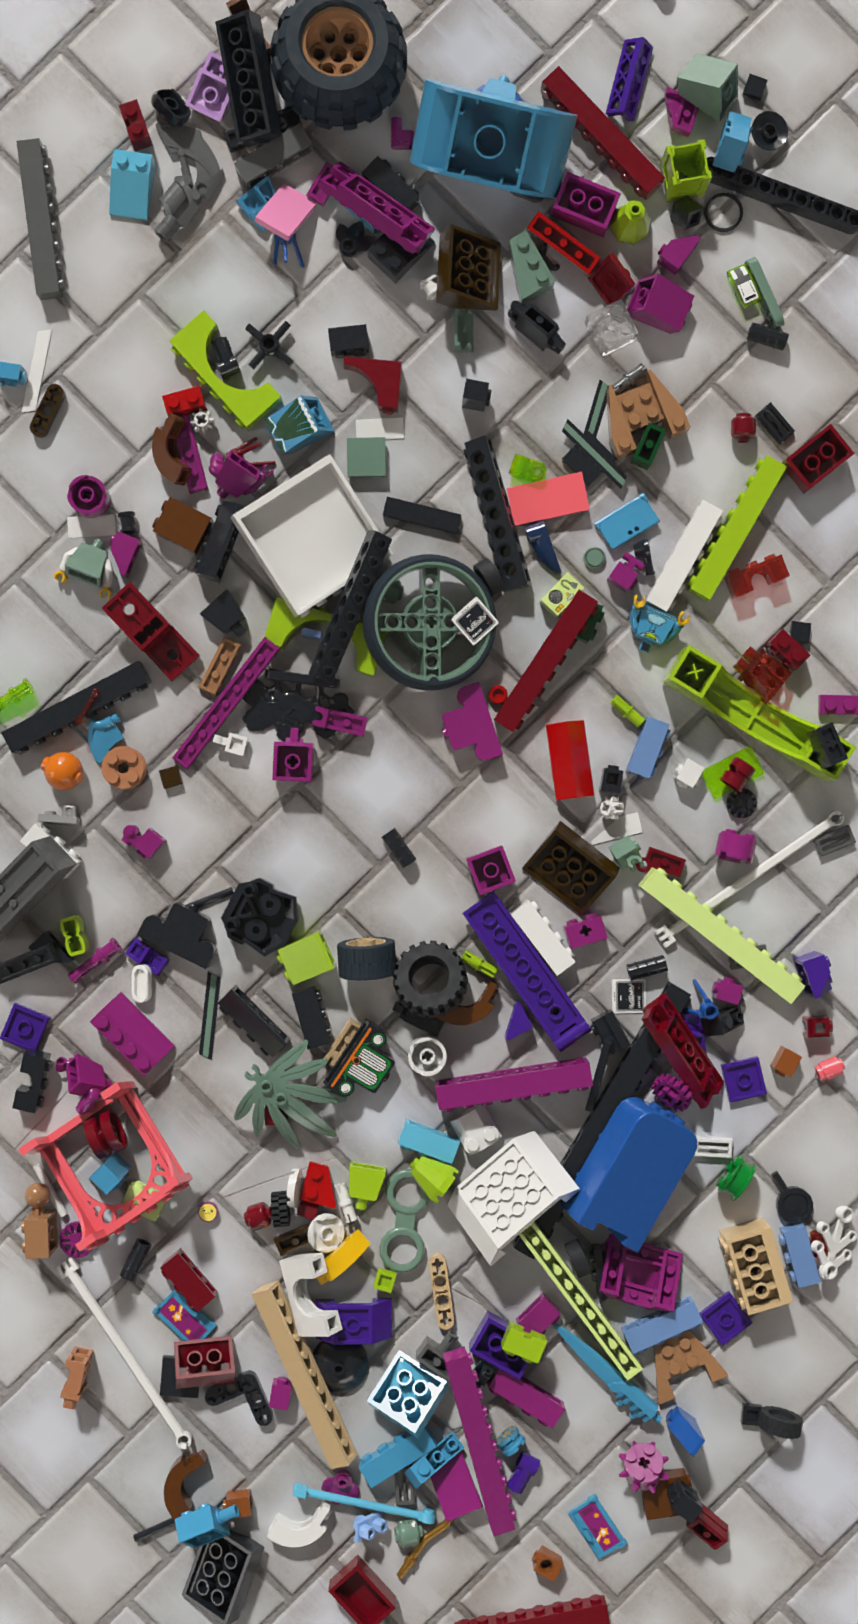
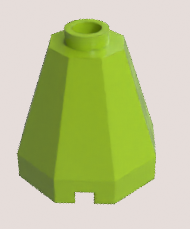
M628 201L615 209L610 230L618 242H627L629 245H635L647 237L651 217L641 202Z
M423 1156L419 1159L416 1157L409 1166L412 1168L410 1171L411 1175L427 1197L436 1204L439 1202L437 1197H443L456 1177L453 1174H458L459 1172L453 1166Z

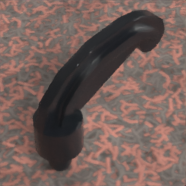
M544 243L540 247L539 253L548 269L557 271L560 265H554L546 256L548 244Z

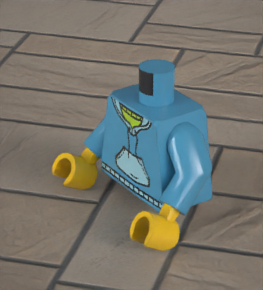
M637 595L634 596V605L629 619L631 629L635 633L634 637L642 640L638 650L644 653L650 652L652 644L660 646L669 643L678 636L684 625L689 623L690 615L686 620L681 618L684 611L680 612L677 620L675 616L645 605V596L641 602L636 601Z

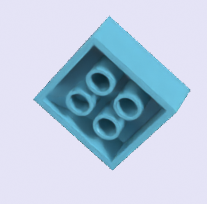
M399 1350L367 1402L372 1408L419 1438L448 1391L449 1385L446 1380Z

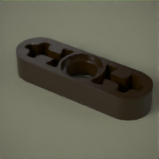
M58 384L48 386L30 423L31 433L38 438L47 436L65 399V391ZM58 389L60 396L54 397L52 395V392H56ZM48 399L50 401L53 400L54 403H56V405L54 406L51 402L48 401ZM46 406H51L53 409L52 414L49 416L43 415V409ZM36 425H41L44 428L43 431L39 430L37 433Z

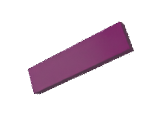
M187 414L182 416L186 421L176 444L181 461L193 468L187 480L189 493L194 494L209 489L194 431L190 423V416Z

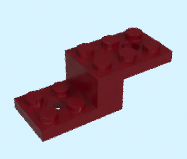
M131 582L125 585L102 607L119 628L142 652L146 653L172 682L200 657L197 651ZM128 604H132L135 608L134 613L131 615L125 613V607ZM172 649L178 652V657L175 660L168 658V652Z

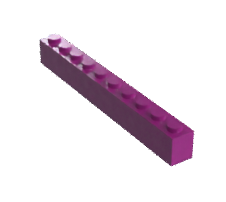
M465 1347L442 1353L489 1525L495 1537L515 1530L513 1521L517 1519L514 1509L509 1507L512 1500L509 1491L505 1492L504 1489L507 1486L504 1474H500V1470L503 1469L500 1458L495 1456V1452H498L495 1440L491 1441L490 1438L493 1431L490 1422L486 1423L485 1418L488 1417L485 1405H481L480 1400L484 1398L481 1388L476 1386V1382H479L476 1370L472 1371L471 1368L474 1361L471 1352L467 1353Z

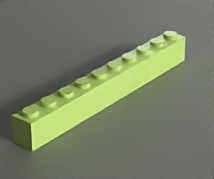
M653 867L649 870L638 886L790 1004L794 1002L805 988V985L801 983L803 980L794 972L789 974L786 971L788 967L780 961L775 963L771 960L773 956L764 949L761 952L757 949L758 944L751 938L747 940L741 936L743 934L742 931L735 926L729 927L726 924L728 920L720 914L715 916L711 913L713 909L706 903L701 905L697 902L698 897L690 891L688 893L681 889L683 885L675 879L670 881L667 878L668 873L660 867L657 870Z
M534 1221L519 1236L628 1381L643 1370L640 1362Z

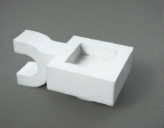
M230 732L228 738L214 735L213 739L215 743L226 745L224 751L241 756L244 755L248 737Z

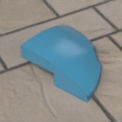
M268 176L235 201L244 214L261 231H264L266 228L257 224L255 217L275 194L270 178Z

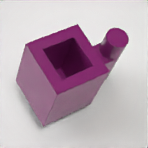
M625 552L622 557L628 563L625 565L619 561L607 578L609 582L625 593L628 589L633 590L638 583L636 577L639 574L632 569L636 567L641 571L645 565L628 552Z

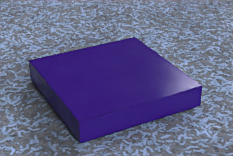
M15 1002L0 1039L26 1050L28 1048L38 1050L51 1017Z
M758 1056L720 1065L730 1103L767 1094Z
M727 1291L699 1313L722 1346L753 1323L745 1311L741 1309L730 1291Z

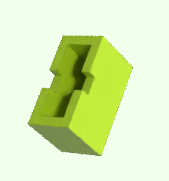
M509 1321L501 1341L504 1352L511 1356L518 1355L525 1362H535L538 1364L547 1344L546 1335L533 1330L530 1333L523 1331V1326Z

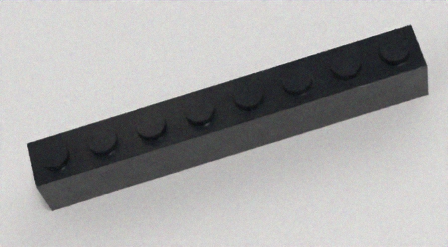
M137 661L1 732L11 753L22 755L30 750L29 747L32 745L39 746L47 741L46 738L62 734L64 732L63 729L78 726L81 724L80 720L95 717L98 715L97 711L101 709L108 710L114 707L116 701H125L132 697V693L136 691L140 693L148 689V685L152 682L142 663Z

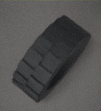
M765 1406L760 1410L758 1426L765 1432L777 1437L798 1439L801 1436L803 1418L795 1412L781 1407Z

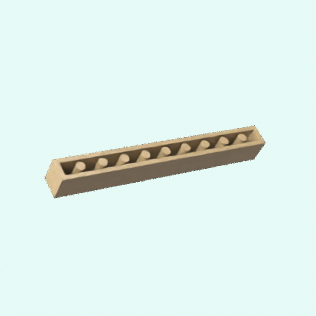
M278 1280L261 1285L251 1295L330 1469L349 1466L358 1456L357 1451L305 1337H298L292 1309Z

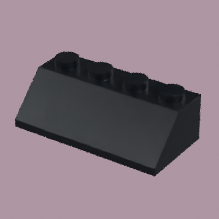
M223 501L221 505L217 506L215 512L217 518L215 523L212 522L209 527V539L204 541L201 549L203 552L201 559L198 558L195 564L198 576L220 584L239 534L231 517L243 509V505Z
M237 985L218 1002L220 1011L226 1016L229 1014L234 1019L232 1021L234 1025L239 1029L243 1028L247 1032L246 1036L253 1043L256 1041L261 1046L260 1050L266 1056H275L288 1043L290 1038Z

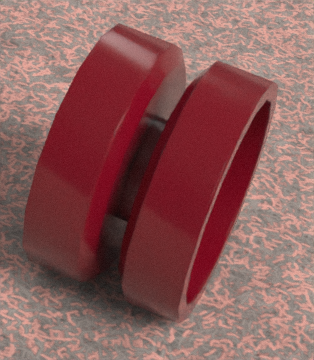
M109 1109L102 1112L99 1118L94 1116L84 1121L87 1141L98 1159L102 1160L110 1156L112 1150L119 1152L127 1148L128 1142L124 1128L113 1110Z

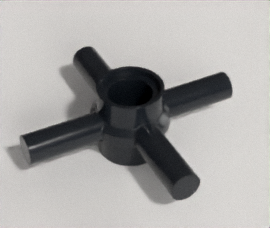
M284 321L273 335H263L250 323L246 326L245 330L259 341L260 351L248 364L253 370L265 356L272 357L276 355L289 367L294 363V360L280 349L279 340L291 327L287 321ZM267 342L274 343L272 348H265Z

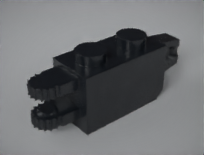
M512 301L511 309L508 310L507 315L515 322L514 328L542 351L548 348L560 354L564 350L566 343L558 334L560 329L558 324L532 302L525 306L519 301Z

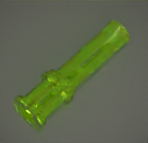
M26 678L14 688L10 687L7 690L8 692L0 697V711L14 702H21V699L26 695L35 693L33 686Z

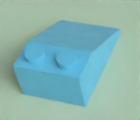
M114 149L110 179V215L148 221L156 168L152 154Z

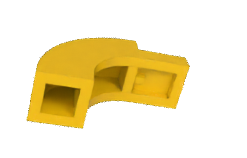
M359 1229L347 1236L331 1254L324 1258L328 1272L316 1277L321 1285L327 1281L331 1282L343 1273L371 1244Z

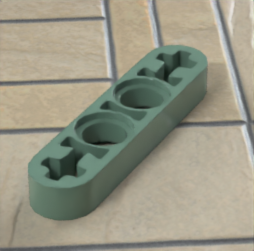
M753 257L746 260L745 269L753 282L758 299L771 327L777 329L784 326L783 315L758 259Z

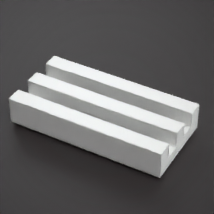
M696 1136L697 1150L694 1157L732 1159V1138ZM698 1142L728 1143V1146L698 1144ZM698 1149L728 1150V1153L698 1152Z

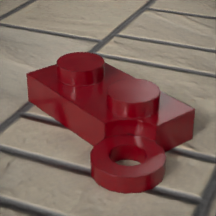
M649 847L646 856L641 858L642 861L647 863L646 868H641L640 863H636V868L640 872H647L652 867L656 870L660 867L666 873L680 878L686 859Z

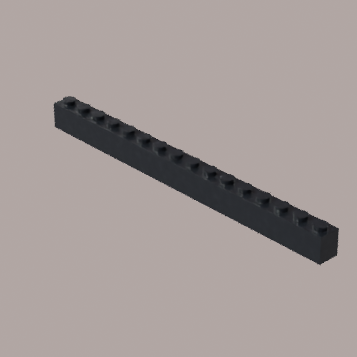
M669 981L660 994L667 993L679 1013H681L683 1008L686 1009L691 1002V994ZM642 1024L595 1103L593 1111L589 1113L560 1162L573 1180L576 1179L577 1172H580L598 1141L599 1134H602L617 1106L623 1100L630 1098L634 1090L637 1091L642 1084L641 1078L644 1074H648L652 1067L650 1063L661 1052L659 1045L654 1041L653 1036L644 1024ZM562 1199L535 1220L548 1239L553 1234L554 1229L552 1228L555 1223H559L563 1217ZM518 1235L513 1241L514 1249L534 1260L535 1256Z

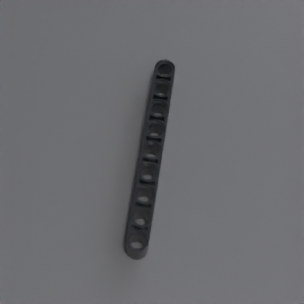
M715 157L707 158L708 166L714 170L711 172L712 179L710 183L846 234H855L858 231V210L740 166H737L735 173L713 166ZM724 173L730 174L732 178H726ZM742 180H747L750 185L743 184ZM760 187H765L767 192L762 191ZM778 193L784 194L785 198H780ZM796 200L802 201L803 205L797 204ZM814 206L819 207L821 209V212H817L814 209ZM832 213H836L839 218H834ZM850 220H854L857 225L851 224Z

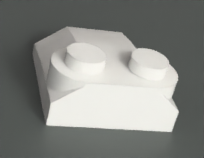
M481 1104L457 1119L450 1121L469 1156L482 1151L502 1137L486 1107Z

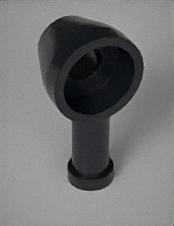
M648 538L643 539L633 545L635 557L644 558L646 576L653 575L655 571L653 569Z

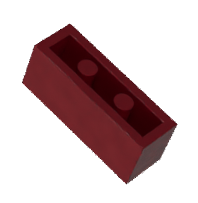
M181 1248L164 1261L160 1267L162 1275L167 1280H171L177 1293L183 1294L187 1299L188 1306L192 1309L195 1308L197 1312L216 1297L218 1291Z

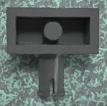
M451 1330L448 1331L441 1343H437L426 1336L416 1350V1360L446 1381L449 1380L442 1353L448 1352L459 1338L457 1334H452L453 1331Z

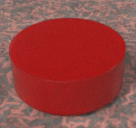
M500 685L493 686L488 693L489 700L496 705L504 703L508 696L507 690Z

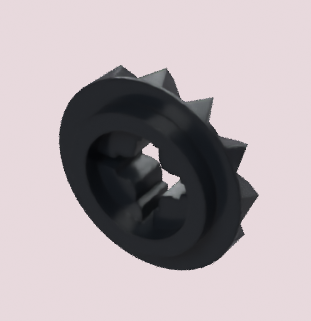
M746 788L741 793L733 790L728 795L726 802L728 811L737 818L751 816L756 811L758 803L755 794ZM739 798L742 800L749 799L745 803L746 809L743 806L736 808L740 803Z

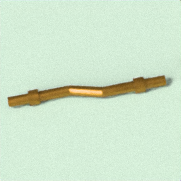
M445 1518L444 1521L420 1538L419 1544L404 1558V1563L397 1572L399 1578L403 1579L407 1571L415 1565L418 1555L427 1542L447 1529L453 1520L447 1522Z

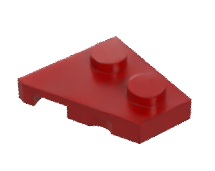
M309 1162L299 1200L336 1208L327 1165Z

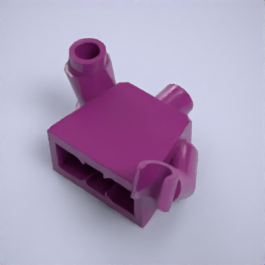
M232 450L229 451L225 461L224 456L220 453L212 455L208 468L210 474L216 478L215 483L220 486L217 494L223 499L229 493L238 498L241 495L257 492L266 481V476H272L274 473L273 469L268 474L265 473V468L268 467V464H264L260 471Z
M77 1053L73 1058H69V1060L59 1057L56 1060L55 1070L57 1072H64L67 1069L69 1094L83 1096L76 1106V1111L80 1115H84L91 1111L95 1101L100 1099L101 1091L109 1088L112 1085V1081L105 1078L103 1066L92 1061L87 1056Z

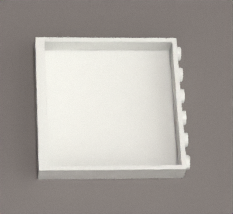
M330 454L231 517L236 528L294 617L300 615L302 618L312 612L310 608L315 604L319 607L327 602L326 597L331 594L335 597L343 591L342 587L346 584L367 531L379 532ZM390 548L386 553L382 565L390 561L388 557L393 554Z

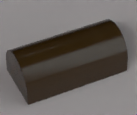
M311 1223L274 1237V1242L280 1256L310 1245L307 1233Z

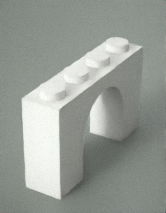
M323 1253L293 1254L280 1260L298 1337H329L342 1330L338 1310L319 1309L310 1299L307 1290L308 1279H314L328 1272Z

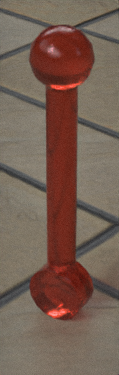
M94 688L92 690V695L80 716L75 718L76 724L83 722V717L95 696L99 695L98 689Z

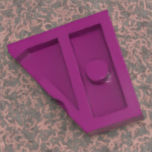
M667 87L664 96L670 130L689 137L699 108L680 96L678 91Z

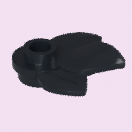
M361 221L352 224L349 228L340 223L336 229V238L340 242L339 250L345 257H352L357 252H365L373 244L374 238L364 234V226ZM350 245L352 249L346 250L345 247Z

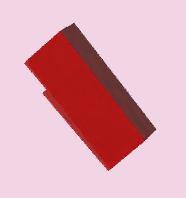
M584 720L546 725L556 800L594 796Z

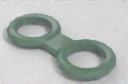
M402 1169L394 1173L388 1180L386 1199L389 1205L396 1211L395 1228L389 1230L383 1236L379 1246L380 1257L383 1263L390 1270L399 1273L409 1272L417 1268L423 1260L425 1253L424 1242L420 1234L414 1230L415 1214L425 1208L429 1203V1198L423 1191L422 1199L417 1204L403 1206L396 1201L393 1194L394 1186L398 1180L404 1177L414 1178L410 1173L411 1169ZM397 1235L409 1236L417 1245L416 1256L407 1264L395 1263L387 1253L388 1243Z

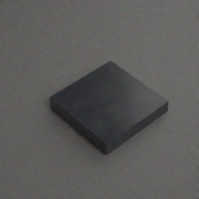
M590 431L585 435L612 462L616 459ZM576 445L562 458V461L574 473L582 472L584 482L588 486L603 473Z
M163 1355L160 1396L198 1398L200 1386L176 1389L175 1358L172 1355Z

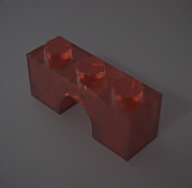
M771 554L764 557L765 561L761 563L754 561L747 564L746 569L740 570L736 568L729 571V575L724 579L732 600L754 590L751 580L755 574L762 575L767 585L789 577L790 574L782 554L779 556Z

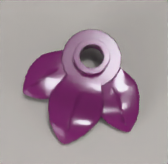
M341 1469L337 1471L334 1477L327 1478L322 1483V1491L354 1498L359 1496V1487L352 1481V1476L348 1470ZM332 1502V1503L335 1504V1505L341 1504V1503H337V1502Z

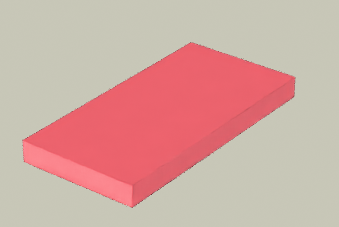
M582 472L507 488L515 526L590 510Z

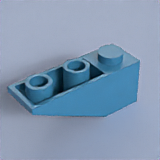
M452 1431L437 1444L436 1448L413 1464L405 1472V1475L415 1489H417L458 1454L464 1446Z

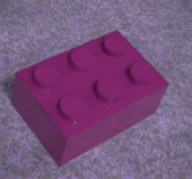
M567 171L554 202L551 216L604 238L621 193Z

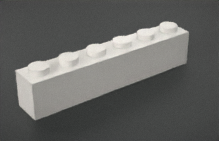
M705 500L699 503L646 598L645 604L665 613L673 609L676 604L675 596L677 593L679 595L682 593L686 585L683 583L685 578H690L695 569L693 567L695 560H700L704 553L702 550L704 544H709L714 535L711 533L713 528H717L723 519L720 516L723 510Z

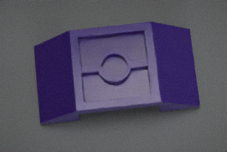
M373 1298L372 1303H335V1299H315V1306L321 1310H338L342 1330L329 1337H316V1339L333 1345L374 1344L392 1338V1298Z

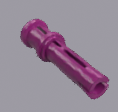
M111 938L110 942L105 946L97 948L96 953L68 973L69 979L76 984L102 963H108L112 956L116 953H121L123 951L122 947L116 939Z

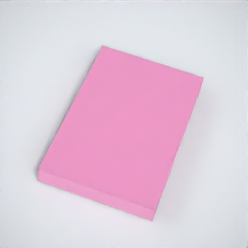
M283 183L256 215L255 222L289 241L316 208L317 202Z

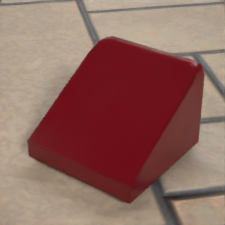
M301 1200L296 1215L314 1220L319 1205Z

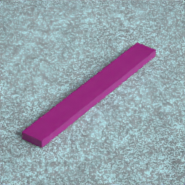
M267 637L262 639L172 757L185 769L188 770L280 651V648Z

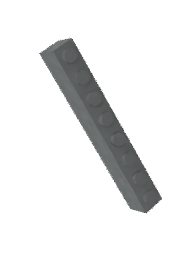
M40 138L19 140L16 143L36 295L40 300L64 298L65 282L63 278L61 279L60 274L63 271L61 259H58V253L61 250L59 241L56 240L55 236L58 233L56 221L53 220V215L56 214L50 197L53 195L51 183L48 182V177L51 176L49 165L46 164L48 150L46 145L42 144Z

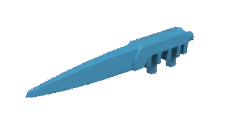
M558 1323L553 1325L576 1354L608 1385L612 1392L616 1393L615 1396L618 1398L616 1400L617 1406L621 1407L627 1403L630 1405L629 1409L632 1411L630 1418L632 1420L643 1417L642 1421L644 1423L650 1419H653L656 1423L661 1421L662 1417L657 1413L658 1404L631 1379L627 1381L624 1375L570 1331Z

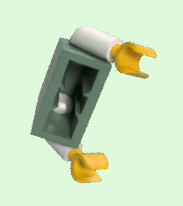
M95 539L92 546L81 543L78 547L66 552L59 567L61 570L54 574L55 580H58L62 574L63 579L61 583H66L68 576L97 587L103 585L99 596L102 598L103 591L106 590L108 592V599H110L112 592L109 587L112 586L113 568L111 560L108 559L107 552L103 550L105 543Z

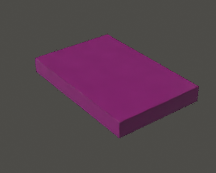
M461 1450L430 1477L447 1522L483 1507Z

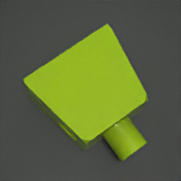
M350 1162L349 1197L357 1198L355 1208L366 1210L368 1200H377L386 1174V1167Z

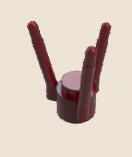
M254 437L231 450L245 459L243 454L262 446V443L259 442L249 446L258 440L257 437ZM263 461L252 462L251 464L257 467L263 466L264 464L275 465L276 462Z

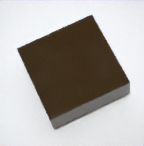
M178 765L159 770L164 789L183 784Z

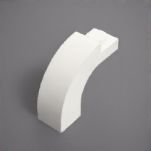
M322 1500L315 1513L305 1521H292L278 1512L268 1528L267 1538L285 1547H302L313 1543L326 1531L327 1519L332 1512L330 1509L331 1501Z

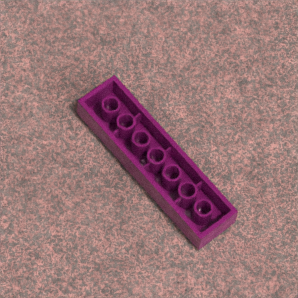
M586 1057L435 1080L439 1110L443 1109V1112L454 1111L455 1107H462V1109L473 1108L474 1104L488 1106L492 1105L494 1101L508 1103L513 1098L519 1097L520 1100H527L532 1095L538 1094L539 1097L550 1096L551 1092L565 1094L569 1093L570 1089L584 1091L593 1086L590 1063Z

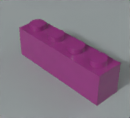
M499 1368L495 1375L487 1382L489 1391L496 1396L501 1395L508 1404L520 1407L524 1414L536 1417L537 1421L545 1427L548 1425L554 1428L565 1410L562 1400L524 1376L519 1380Z

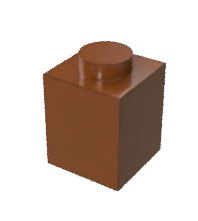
M780 1046L770 1066L775 1068L774 1072L782 1077H785V1075L792 1077L802 1057Z
M250 1489L227 1492L226 1499L223 1500V1509L235 1504L240 1512V1516L236 1518L251 1516L253 1505Z

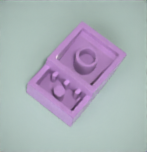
M209 51L203 69L200 68L185 105L221 123L230 109V101L222 57Z

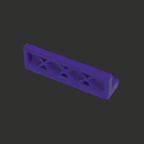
M644 37L624 40L605 113L608 117L621 115L628 122L635 120L653 51V46ZM635 45L634 50L628 55L629 47ZM630 62L629 69L623 73L624 67ZM625 81V86L619 92V86ZM621 100L619 108L614 109V105Z

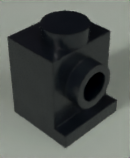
M608 765L607 768H603L599 791L620 794L624 771L619 770V766ZM610 775L614 777V781L612 783L608 782L607 780L608 776Z

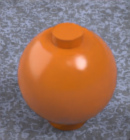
M59 752L51 757H45L41 763V770L44 771L46 781L55 789L70 790L83 781L82 763L71 753Z

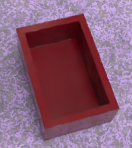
M356 1555L329 1580L328 1592L357 1624H379L396 1609V1596L359 1555Z

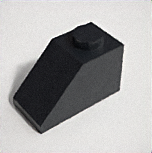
M50 930L44 932L28 947L30 950H34L52 942L60 958L55 963H69L75 959L68 954L66 948Z

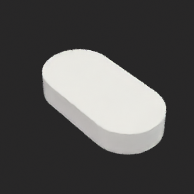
M140 964L132 970V997L136 1002L144 1003L149 1001L152 996V972L149 966Z

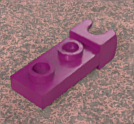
M322 706L315 707L317 712L322 713L323 718L322 720H314L312 725L364 737L368 717Z

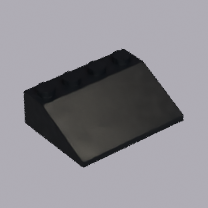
M229 1530L230 1535L198 1548L182 1592L183 1597L222 1624H231L239 1619L264 1550V1546L252 1538Z

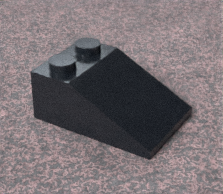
M384 233L367 250L368 258L388 278L397 284L435 244V241L430 237L420 252L413 254L406 251L396 241L390 240Z

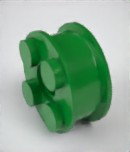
M742 1155L736 1156L733 1161L730 1160L726 1165L725 1171L727 1172L724 1177L721 1176L717 1181L718 1191L726 1192L731 1196V1200L735 1201L750 1183L757 1166L745 1162Z

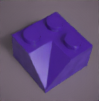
M813 951L793 959L799 977L803 979L801 982L805 985L806 995L817 999L832 989L830 983H833L829 969L831 963L827 956Z

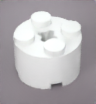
M424 1034L415 1038L408 1050V1061L411 1068L423 1076H433L442 1070L447 1060V1053L441 1039L430 1034ZM425 1051L432 1053L430 1055V1059H427L426 1056H423L425 1054Z

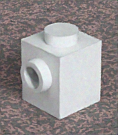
M687 758L683 761L682 765L680 763L677 765L673 772L676 774L673 779L677 780L676 784L684 789H687V787H697L703 778L700 775L704 767Z

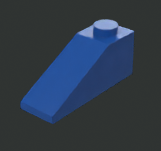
M676 1405L674 1409L667 1413L665 1421L676 1438L690 1455L694 1457L704 1444L705 1439L696 1419Z

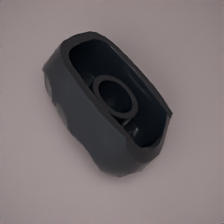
M173 88L162 89L153 93L151 104L166 122L173 127H181L187 123L191 110Z

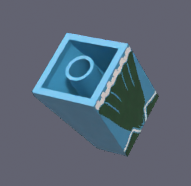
M300 395L265 419L267 429L275 438L276 447L282 454H292L335 432L318 397Z

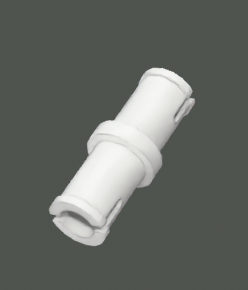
M346 1182L334 1185L340 1201L338 1205L342 1207L346 1223L357 1220L358 1217L352 1204L354 1201L353 1198L349 1197Z

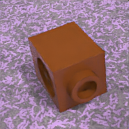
M543 1545L539 1551L536 1550L533 1554L534 1571L554 1582L563 1567L562 1556ZM543 1561H550L549 1564H542Z

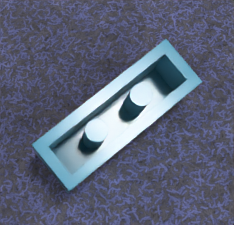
M406 1119L398 1139V1144L404 1150L411 1151L413 1149L418 1151L420 1156L426 1158L431 1156L437 1158L436 1161L452 1164L460 1144V1139Z

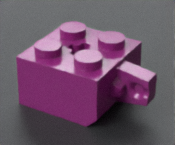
M291 728L290 738H286V742H274L272 780L313 782L314 743H303V738H299V728ZM293 757L298 760V764H295V767L289 764V760H292Z

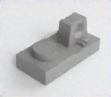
M64 805L61 816L56 815L55 811H45L44 814H38V822L44 824L80 826L81 819L77 817L76 806Z

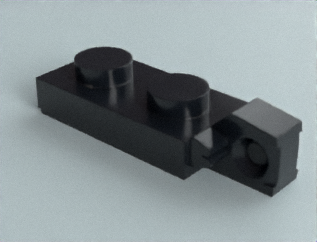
M395 1002L392 1009L400 1013L399 1018L435 1037H438L445 1023L437 1017H419L417 1013H411L407 1007L398 1002Z

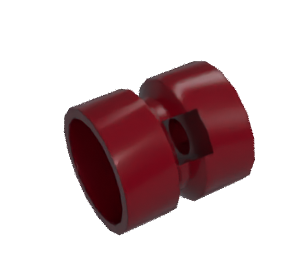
M734 757L729 764L730 769L725 770L720 780L731 789L741 793L746 786L745 780L750 779L756 770L742 759Z

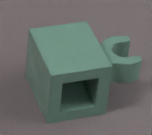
M628 835L608 847L622 870L629 866L630 870L634 872L633 865L635 863H640L641 866H644L639 853L641 847L636 840L632 841Z

